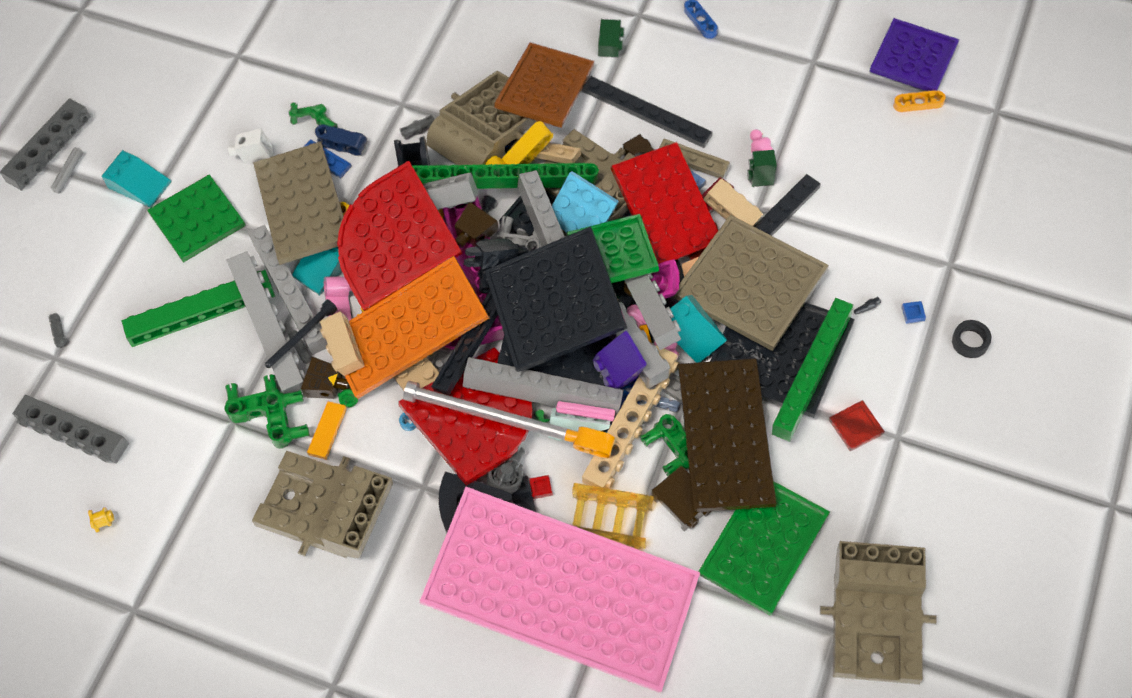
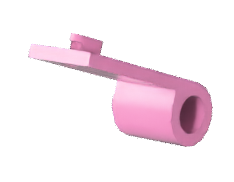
M325 277V301L327 299L332 301L338 309L335 313L341 311L348 320H351L348 294L352 290L345 277Z

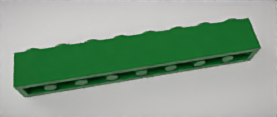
M266 270L257 271V273L261 272L264 278L263 288H268L272 298L276 297ZM234 280L208 290H202L191 296H185L180 300L166 303L163 306L148 309L143 313L131 315L121 320L127 341L131 347H135L245 308L246 306Z
M835 297L772 426L771 435L788 442L791 441L851 318L854 304Z

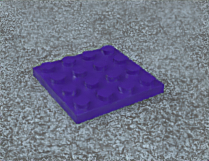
M893 18L869 72L924 91H937L960 39Z

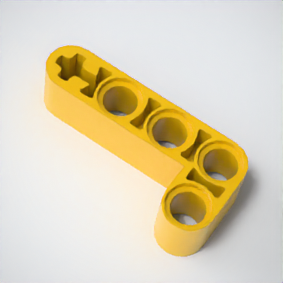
M538 121L531 126L503 158L493 156L485 165L530 164L552 140L553 133L542 121Z

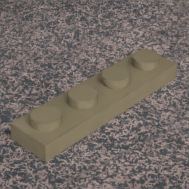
M663 139L659 148L675 142ZM678 143L689 168L717 178H724L730 166V161Z

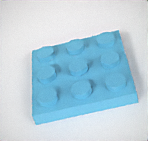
M572 171L565 180L552 208L561 229L567 233L608 222L619 201Z

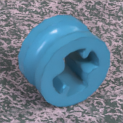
M402 413L399 417L401 428L405 431L414 430L416 426L413 422L411 424L405 423V419H410L405 413Z

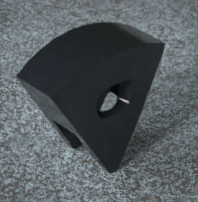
M424 136L420 137V142L402 144L401 140H394L398 167L407 161L412 166L431 165Z
M445 471L439 488L438 500L440 516L446 535L466 487L509 503L512 501L511 493L477 481H473L466 486L456 474Z

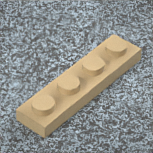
M518 139L514 142L511 148L519 141ZM548 143L535 158L559 163H575L581 155V150L576 147Z

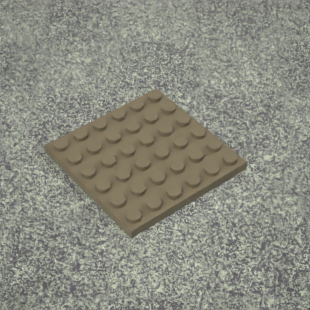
M730 215L679 284L678 292L672 297L680 301L687 295H693L710 318L773 351L828 270L829 265Z

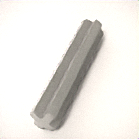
M73 148L51 186L53 192L60 193L83 154L80 148Z

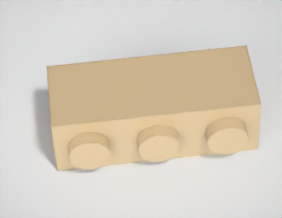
M720 179L704 198V201L726 220L732 215L754 226L763 215L757 206L748 202L744 195L735 191L731 184L723 179Z
M340 311L321 320L322 328L320 331L328 343L326 349L332 355L333 361L331 363L334 370L346 376L365 367L348 318Z

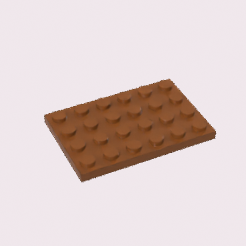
M529 42L496 99L494 108L562 128L594 67V61Z

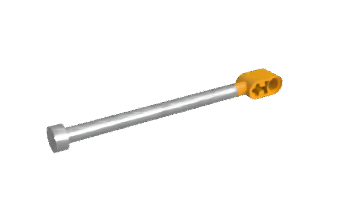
M412 381L407 382L403 394V399L410 402H415L418 399L574 443V449L602 458L610 457L615 441L613 435L587 427H579L578 431L570 430L419 388V383Z

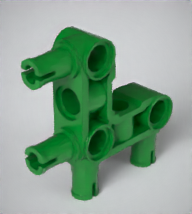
M273 374L269 375L270 380L267 375L263 377L265 392L239 397L238 385L236 383H231L232 388H230V384H227L225 389L228 400L225 403L224 410L231 422L242 423L257 417H267L268 424L266 428L273 445L279 449L287 447L294 439L310 436L307 424L290 428L287 419V405L304 402L301 390L286 394L280 392L277 389L276 377ZM278 435H283L281 438L276 439Z
M665 414L655 423L653 429L640 435V440L642 443L645 442L644 445L646 447L659 438L664 440L676 456V459L662 466L663 471L669 476L681 465L685 469H689L688 458L686 457L687 447L683 426L673 415ZM669 424V425H671L672 427H671V428H665L664 425Z

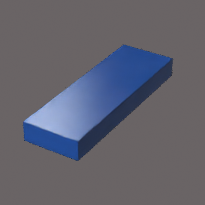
M310 139L304 146H307V145H310V144H313V143H316V142ZM323 147L330 172L341 179L352 167L351 163Z

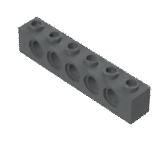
M69 98L1 169L0 174L4 180L22 191L77 131L87 123L91 116L86 107Z
M26 394L12 413L17 418L16 422L26 428L27 426L33 427L34 431L42 435L47 433L53 440L58 442L63 440L68 446L74 449L79 447L90 456L95 454L106 463L111 461L117 464L129 445L122 435Z

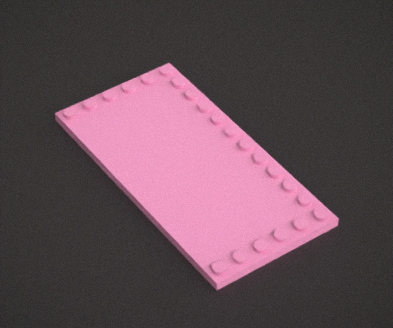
M466 487L420 599V604L661 693L700 572Z

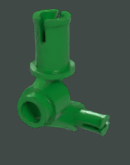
M295 102L290 104L289 117L290 123L293 125L297 124L298 117L310 115L313 119H316L318 126L325 124L338 128V124L330 120L325 114L327 109L323 104L298 108V104Z

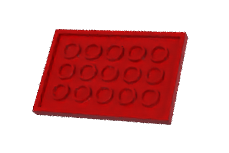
M677 142L611 166L610 169L631 215H641L658 264L673 259L676 261L704 250L718 232V229Z

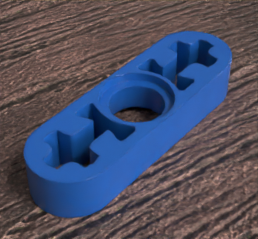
M687 0L684 4L685 14L705 38H715L718 31L717 24L697 0ZM697 17H704L705 20H704V21H698L696 18H697Z

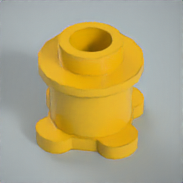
M103 507L101 511L95 513L92 510L88 511L90 525L96 533L100 532V527L112 526L114 515L111 509L108 510L106 507Z

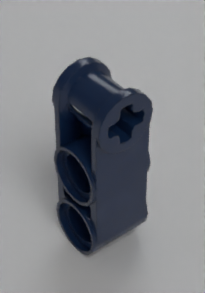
M325 124L315 128V135L318 137L317 142L321 141L323 147L338 152L360 156L367 142V137L359 132H352Z

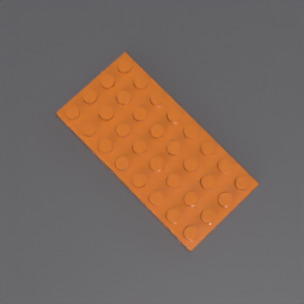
M455 256L349 320L365 367L345 376L357 399L490 318Z

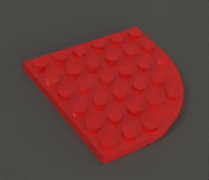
M409 161L378 178L358 194L359 197L348 207L338 233L337 246L340 267L363 311H366L451 257L455 256L456 258L463 254Z
M494 347L475 359L497 363L500 353ZM464 372L451 394L448 395L532 419L531 401L463 387ZM433 382L424 386L423 389L434 391L431 387ZM404 399L398 401L402 411L466 486L513 456L522 441H525L529 430L418 399L415 402Z

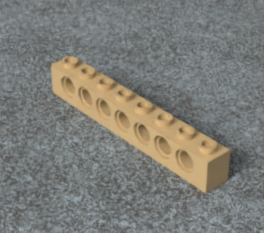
M656 345L661 358L666 359L669 363L670 377L671 373H675L678 369V355L665 348L659 350ZM638 377L607 431L608 434L615 437L612 449L618 450L619 453L617 455H610L609 458L594 455L582 475L584 484L602 493L607 488H611L615 480L613 476L616 471L620 472L624 464L623 458L631 453L633 449L632 442L641 435L643 430L641 426L644 421L648 422L652 414L650 410L653 405L657 406L661 398L659 394L662 389L668 387L669 377L655 385L656 387L653 389H648L642 379ZM639 400H644L647 402L645 405L637 404ZM631 416L637 418L635 422H630L627 419ZM620 433H626L628 434V437L622 439L619 438L618 435ZM602 466L609 467V470L607 472H601L599 471V468Z

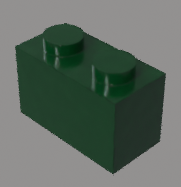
M601 19L598 57H619V51L623 49V40L620 39L621 37L624 38V27H621V20Z
M752 151V158L748 160L749 169H747V178L751 180L752 187L774 185L777 167L775 151Z

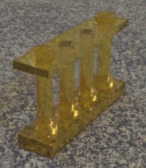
M573 483L572 494L573 498L577 499L572 526L637 550L645 549L646 538L641 537L645 512L647 510L652 511L654 496ZM588 500L597 503L592 529L580 527L584 505ZM607 504L617 506L612 532L600 530L604 508ZM627 507L637 510L632 536L620 534L625 508Z

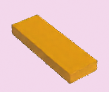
M327 401L307 451L309 456L327 460L347 410L345 405Z

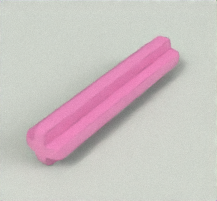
M559 401L556 407V412L607 421H613L615 417L614 409Z

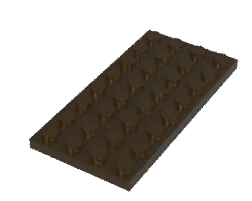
M742 359L678 364L693 511L705 512L776 507L757 360Z

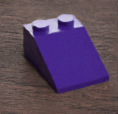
M627 330L598 352L593 359L594 367L602 374L605 386L615 389H621L631 384L647 365Z

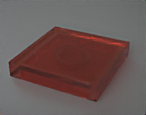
M863 400L829 417L830 423L850 452L876 439L885 432Z

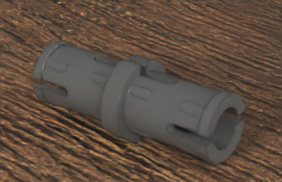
M430 115L400 128L402 137L406 139L414 134L422 133L423 130L431 126L435 120L434 117Z

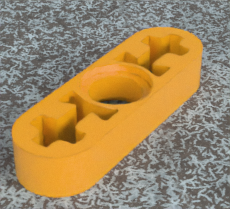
M939 90L899 94L895 97L893 107L898 112L937 109L943 106L946 97ZM915 99H922L924 103L918 104L915 102Z

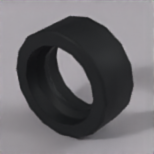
M966 320L956 327L952 336V345L956 352L963 357L978 358L987 351L992 335L988 327L980 321ZM964 331H973L981 336L983 344L980 347L967 346L962 342L960 335Z

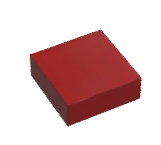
M549 475L529 478L533 499L553 496Z

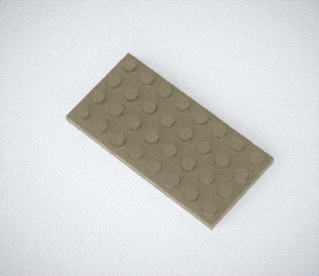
M321 141L253 162L279 265L338 247V233L344 216Z

